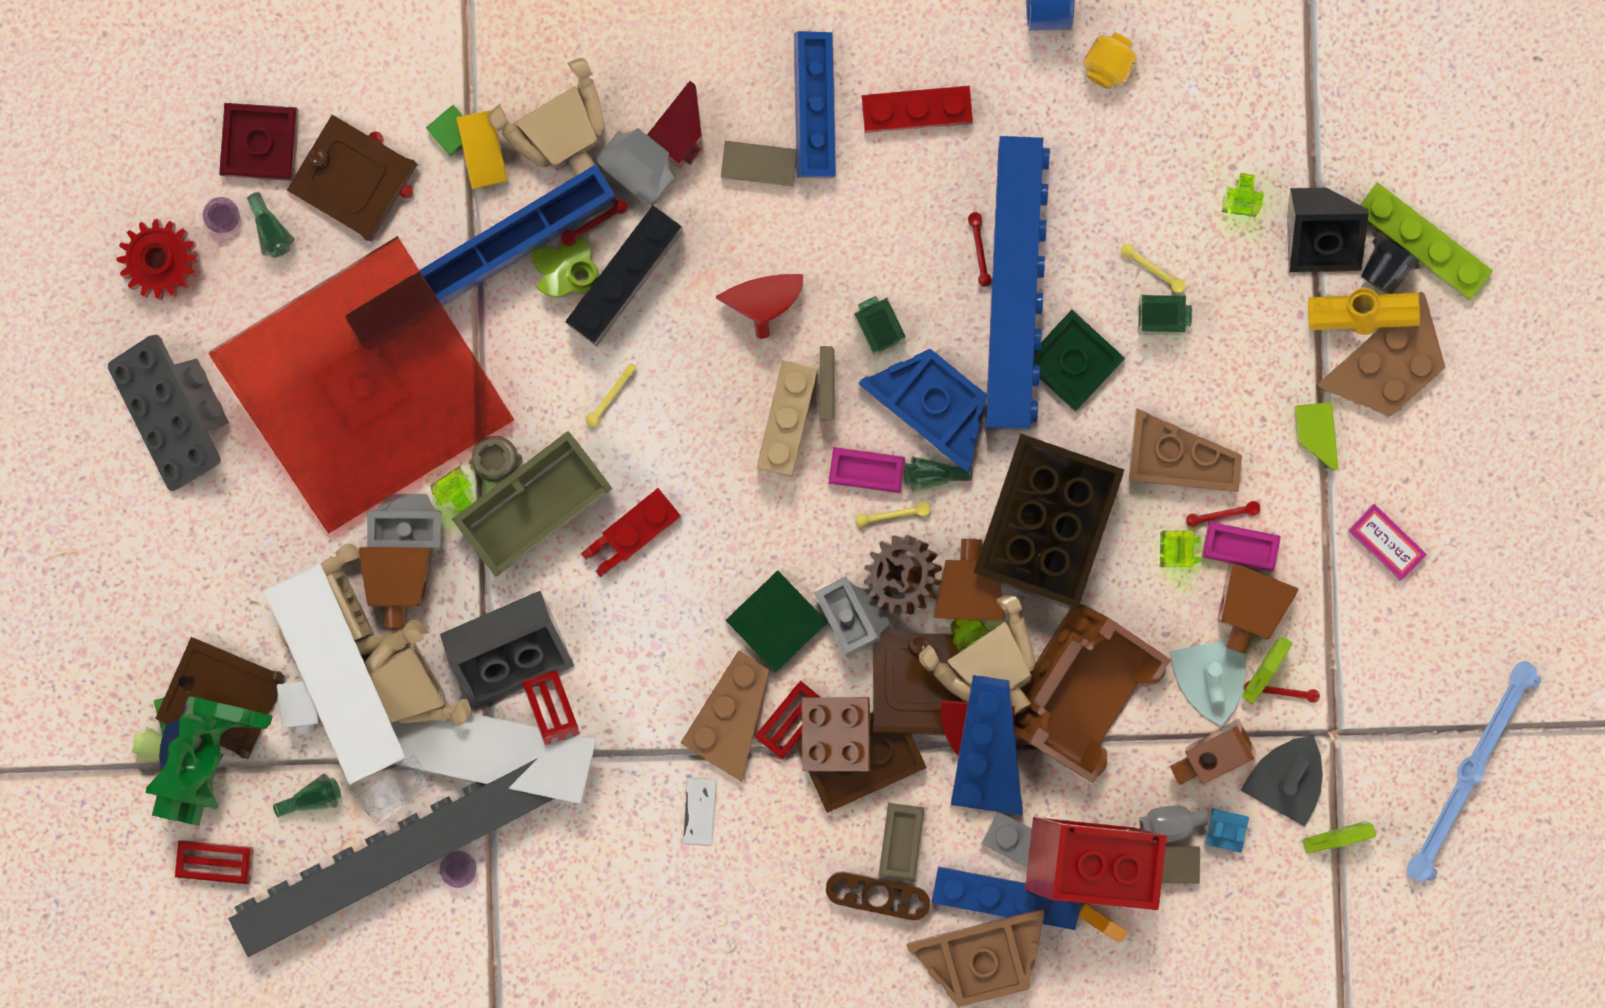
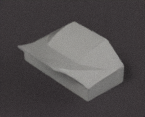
M639 128L627 133L617 131L596 158V161L608 174L634 195L651 205L657 202L676 177L669 169V152Z
M387 494L378 508L367 511V547L442 548V512L434 508L427 494Z
M845 576L814 592L841 648L846 657L849 658L878 642L880 634L890 624V621L884 610L877 607L879 600L869 598L868 594L871 590L855 586Z

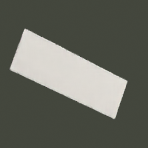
M319 563L264 590L349 785L405 759V754L321 564Z
M473 713L460 726H455L452 719L449 721H426L402 724L397 721L391 723L406 757L394 763L396 765L489 784L537 759L508 789L578 804L582 802L596 739L565 734L566 739L559 741L558 737L551 739V744L544 745L538 727Z

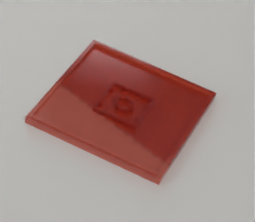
M399 236L386 242L208 351V355L328 534L514 421L513 415Z

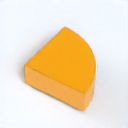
M1086 904L1078 914L1081 916V919L1117 942H1122L1128 933L1126 929Z

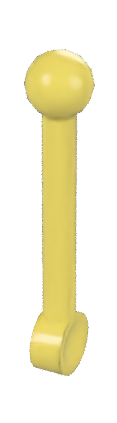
M1124 244L1121 247L1120 252L1123 257H1131L1167 282L1174 293L1184 291L1185 282L1182 279H1173L1136 253L1131 244Z
M630 363L596 410L586 416L585 421L588 426L595 427L599 424V416L637 367L634 364Z
M921 502L916 507L869 516L861 513L856 516L855 522L859 527L864 528L872 522L915 514L925 517L930 513V505L926 502Z

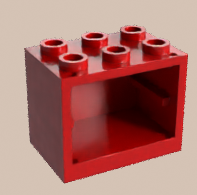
M1033 817L1025 890L1051 900L1159 910L1167 835L1136 827Z

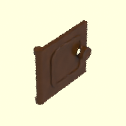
M332 114L287 191L361 234L365 241L372 242L418 164L414 159L405 158ZM328 154H329V162H328V164H327L325 167L320 168V167L324 166V165L327 163V161H328Z
M882 632L880 634V640L873 644V721H871L870 725L871 733L945 735L941 719V701L962 702V699L950 692L934 676V670L928 671L920 663L919 656L917 655L930 644L939 661L948 664L949 659L962 651L960 634Z
M191 636L155 719L168 724L180 718L185 708L187 696L269 714L278 693L277 684H282L285 675L281 671L270 670ZM232 727L220 736V746L237 753L243 759H249L262 729Z

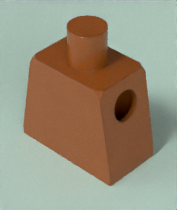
M961 539L960 560H945L941 576L942 583L939 585L933 618L1004 621V611L996 601V599L1002 597L1001 584L973 573L983 540Z
M359 547L367 605L384 606V628H403L406 625V606H423L433 555L432 548Z
M1229 563L1217 621L1232 627L1225 647L1246 654L1253 635L1269 640L1295 598L1299 588L1236 563Z
M1238 718L1188 745L1185 750L1187 757L1170 765V768L1179 785L1197 776L1201 783L1205 784L1255 759L1256 750ZM1210 752L1216 756L1217 760L1208 764L1203 761L1201 755Z

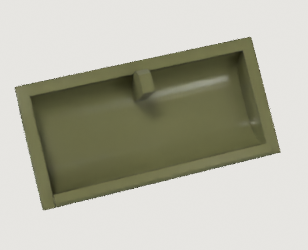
M567 431L452 518V520L494 576L497 577L613 488L573 435Z

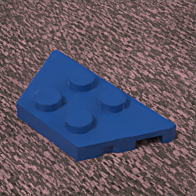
M932 349L923 351L904 362L901 361L882 372L860 380L858 384L962 470L966 473L970 470L987 394Z

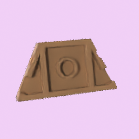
M1422 291L1419 293L1420 326L1380 327L1316 386L1320 390L1331 392L1358 405H1364L1388 417L1396 413L1446 368L1426 295Z
M1041 908L908 942L906 945L908 951L912 955L914 954L929 970L930 976L943 986L951 1000L958 1007L1029 990L1045 913L1044 909Z

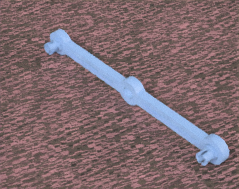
M1522 661L1513 668L1510 675L1511 683L1472 755L1465 758L1459 765L1457 771L1458 781L1419 854L1412 857L1408 863L1407 875L1416 882H1422L1426 879L1433 881L1436 878L1430 875L1432 873L1437 876L1438 873L1433 868V860L1473 785L1483 778L1485 763L1524 690L1528 687L1537 688L1539 685L1534 681L1541 683V678L1537 676V669L1531 663Z

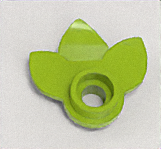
M581 236L576 238L575 244L570 247L565 246L561 240L560 249L539 248L532 252L536 269L540 274L544 275L539 281L537 289L547 296L558 298L571 292L585 294L600 275L598 267L590 260V245ZM582 272L587 275L588 279L580 282L576 280L575 274Z

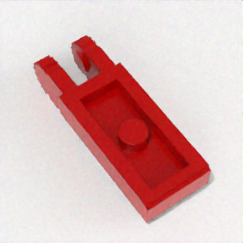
M657 488L602 532L603 536L586 548L581 555L587 560L600 552V549L607 543L611 544L617 554L598 566L595 572L599 577H602L622 560L624 562L679 519L681 515L662 491Z

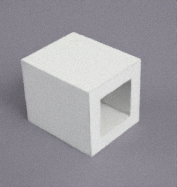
M304 681L277 684L282 728L292 727L293 734L315 731L314 724L322 723Z

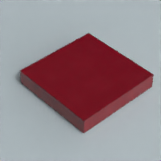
M224 103L219 175L224 177L292 181L294 178L299 109L297 107Z

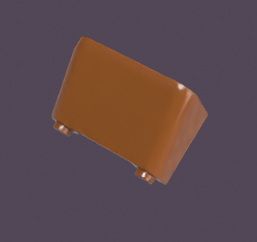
M1080 604L1078 609H1070L1037 659L1034 669L1030 672L1031 681L1021 688L1030 701L1031 706L1015 716L1014 733L1078 775L1094 783L1107 766V750L1099 744L1137 684L1150 686L1158 683L1164 677L1166 667L1171 659L1109 617L1084 604Z

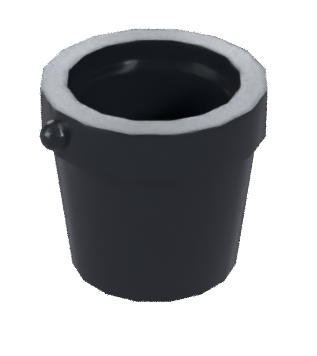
M1378 237V239H1373L1374 249L1361 278L1387 294H1393L1412 270L1420 268V260L1394 243Z

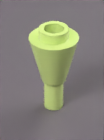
M147 726L145 733L137 731L131 753L138 754L136 762H160L159 753L162 735Z

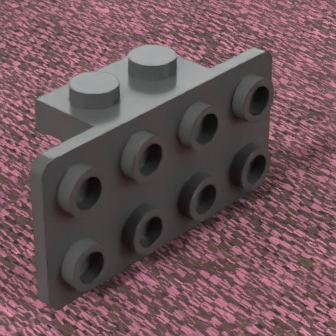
M154 334L146 337L108 363V370L170 491L184 487L220 464V455L208 432L224 427L229 421L197 358L174 364L161 337Z

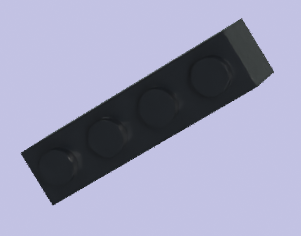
M652 205L566 319L565 323L597 347L683 233L682 226Z

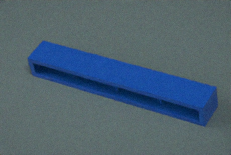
M1000 136L998 141L985 429L1029 431L1030 424L1037 423L1038 401H1032V386L1039 387L1040 365H1033L1034 350H1041L1042 329L1035 328V315L1042 314L1043 292H1037V278H1044L1045 256H1038L1039 242L1046 241L1047 220H1040V206H1047L1048 184H1042V169L1049 170L1050 148L1043 147L1044 138Z
M595 164L344 316L362 346L370 350L532 253L533 250L540 248L565 231L570 230L617 201L616 196Z

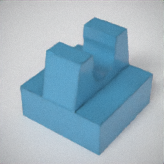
M1212 808L1204 844L1241 853L1249 817Z

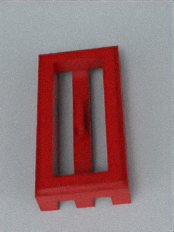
M557 670L522 681L544 745L551 744V739L558 737L559 741L566 739L565 734L572 733V736L580 734ZM551 681L568 722L563 725L560 723L546 683ZM539 686L554 728L547 729L533 687Z
M801 680L754 736L782 760L802 737L801 725L782 749L776 745L801 715L802 702L771 740L765 734L801 691L807 695L805 698L820 697Z
M179 840L175 877L249 884L250 860L253 847ZM190 849L242 854V861L185 855V851ZM184 863L241 868V875L184 870Z

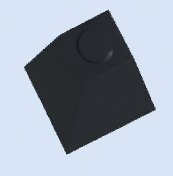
M1327 187L1290 188L1287 213L1289 272L1362 271L1369 217L1368 209Z

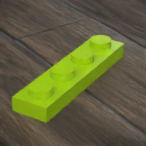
M1378 182L1360 203L1361 206L1368 209V224L1392 243L1419 259V263L1468 301L1473 298L1493 272L1491 268Z

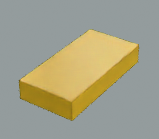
M491 109L456 117L472 189L508 181L497 130L488 121V114Z

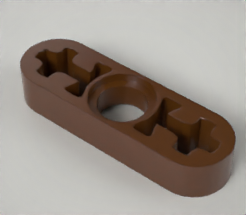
M846 871L833 873L826 882V894L830 901L837 905L908 920H919L930 909L928 894L917 886ZM841 878L847 879L848 886L858 888V881L866 882L861 892L862 903L854 902L857 894L845 893L844 898H838L837 891L831 889L832 884H838ZM875 885L885 887L889 894L887 902L881 906H874L867 899L868 890ZM894 888L901 889L899 893L901 898L910 899L912 893L919 894V900L924 902L923 908H916L915 913L908 912L909 908L907 905L897 903L898 910H891L890 907L894 902Z

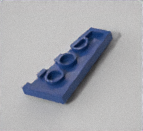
M972 676L951 795V805L1023 815L1009 680Z

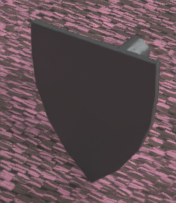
M1314 735L1292 739L1274 748L1258 762L1241 789L1242 792L1304 827L1314 811L1320 796L1323 777L1321 754Z

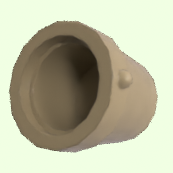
M490 436L483 438L476 444L469 464L473 465L474 471L480 478L488 482L500 483L517 470L522 455L518 454L517 448L508 439L502 436Z

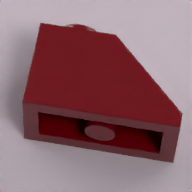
M692 81L686 84L647 134L669 152L668 160L680 169L685 163L692 165L703 151V148L700 146L703 139L697 89Z

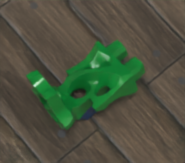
M187 696L185 708L180 718L165 726L159 753L161 772L146 787L145 793L156 795L152 816L200 826L204 807L218 808L214 797L212 781L215 771L224 756L221 753L220 736L232 727L267 729L272 722L273 716ZM202 736V743L194 750L197 739Z

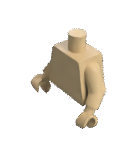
M577 58L567 63L578 78L577 88L576 86L570 88L517 120L518 126L507 120L500 104L488 114V121L498 132L502 130V136L518 152L537 166L544 168L551 165L557 171L570 164L576 176L595 165L588 152L599 145L597 137L604 130L600 99L594 80L589 77L592 75V72L584 58Z
M347 543L336 551L337 556H330L321 563V566L361 656L372 654L385 638L398 632V629L394 628L381 637L370 636L374 632L345 572H339L344 563L360 558L359 550L356 546ZM280 628L279 634L281 640L283 641L285 646L289 648L286 639L283 635V632Z
M1007 594L996 599L1000 608L1008 616L1006 622L949 659L948 664L939 661L930 644L919 654V661L928 671L934 670V676L950 692L968 702L973 675L1009 680L1012 706H1015V716L1031 706L1030 701L1021 688L1031 681L1030 672L1034 669L1036 662L1024 617L1019 614V611H1022L1021 603L1012 594Z
M412 620L402 630L385 638L365 662V666L390 723L397 721L402 724L426 721H449L452 719L455 726H460L472 714L468 699H462L454 704V706L444 703V692L416 645L417 642L424 640L422 634L429 632L418 620Z

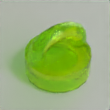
M955 619L950 625L951 631L955 635L953 643L960 652L990 632L981 620Z

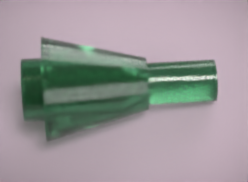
M260 192L252 193L247 197V200L256 217L255 223L261 254L264 256L270 255L272 258L285 255L291 250L290 245H292L295 238L275 215L268 210Z
M912 456L910 463H906L904 466L905 485L911 486L912 492L946 484L949 481H972L973 476L972 467L966 473L960 467H949V465L915 456Z
M323 773L295 793L293 797L273 804L274 813L279 818L297 810L308 811L336 808L338 799L341 798L340 787L334 778H329L328 775Z

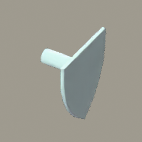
M1227 640L1170 651L1178 685L1189 703L1204 717L1222 727L1234 712L1243 692L1246 676L1245 654L1226 648Z

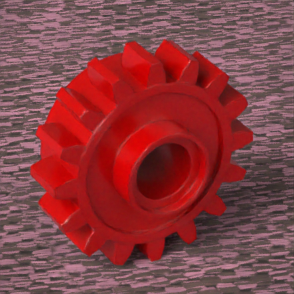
M159 219L153 220L152 228H149L144 222H140L139 229L141 232L136 234L128 230L127 234L131 239L130 243L119 244V247L126 251L125 256L117 257V262L126 265V268L120 272V276L123 278L132 277L128 284V287L132 290L142 286L140 295L148 298L152 291H154L155 298L158 300H163L164 292H168L171 296L176 297L178 296L176 288L182 286L188 289L190 286L186 280L189 275L197 276V272L192 269V265L199 262L200 257L191 253V250L197 245L194 241H185L188 232L183 228L175 233L176 224L171 221L166 224L165 228H163L162 222ZM158 251H164L166 253L165 264L158 269H153L151 265L153 254Z

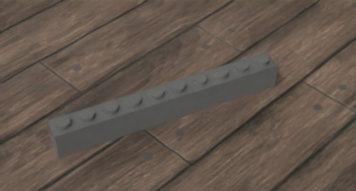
M537 759L487 785L475 782L463 788L465 796L452 802L450 796H447L430 805L432 813L420 819L418 814L415 813L397 822L400 830L388 836L385 830H382L364 839L367 847L354 852L351 846L333 855L334 864L322 869L318 863L300 872L301 881L289 886L287 880L271 887L267 890L270 897L258 903L252 897L235 906L237 914L229 917L228 920L247 957L270 947L554 800L555 798L509 789Z

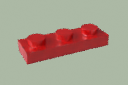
M970 86L861 95L864 133L973 123Z

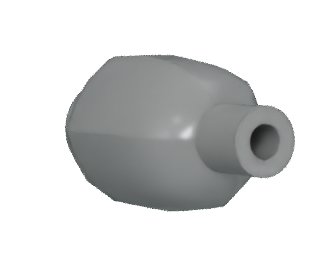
M1174 805L1150 810L1147 816L1140 817L1139 823L1140 829L1167 835V842H1173L1186 838L1196 826L1208 825V817L1205 810L1191 812L1186 807Z

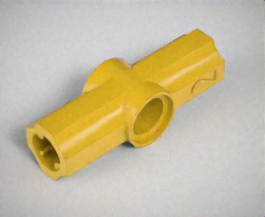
M1361 288L1356 289L1349 296L1308 297L1309 330L1352 329L1357 334L1367 335L1372 334L1379 327L1420 326L1419 293L1377 294L1371 289ZM1361 310H1369V311H1370V312H1368V313H1359V311H1361Z

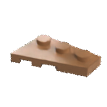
M1135 409L1128 481L1232 492L1239 491L1241 454L1185 431L1172 423L1156 418L1143 410Z
M738 650L680 742L741 782L769 669Z

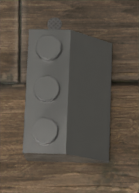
M541 591L440 634L448 663L474 709L523 689L522 681L556 670L560 673L574 666L554 616Z

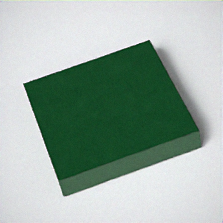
M1071 309L1041 342V350H1034L1033 365H1040V380L1076 412L1119 366L1125 357Z
M778 570L725 620L775 673L828 623Z

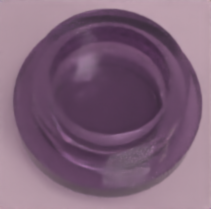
M216 197L210 200L203 210L205 225L211 231L219 234L232 231L240 219L237 205L225 197Z
M464 851L449 853L440 864V875L443 881L451 887H465L476 876V862L470 854Z

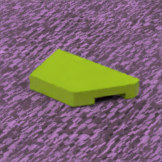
M1332 402L1294 406L1297 442L1322 461L1330 470H1337L1338 459Z
M1282 636L1273 643L1242 693V699L1252 705L1255 703L1280 666L1293 642Z
M1363 821L1304 838L1302 842L1305 852L1310 853L1342 847L1377 836L1373 824Z

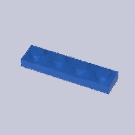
M797 31L794 33L797 178L836 177L833 35L832 32Z
M940 866L937 868L931 903L1002 917H1010L1043 908L1045 913L1044 925L1076 930L1080 908L1079 902L1051 900L1026 891L1025 882Z

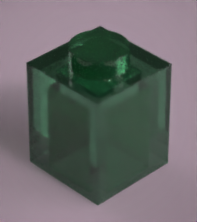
M1141 295L1138 298V335H1182L1185 333L1186 327H1191L1192 305H1186V296Z
M874 296L857 305L860 311L854 313V319L872 356L906 339L888 298L879 301L878 297Z

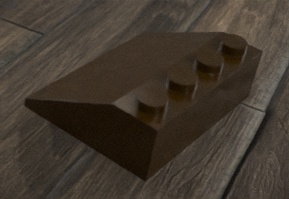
M1020 434L973 573L1071 610L1078 609L1125 469Z

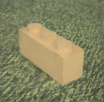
M782 360L757 463L758 470L793 477L818 372L817 368Z

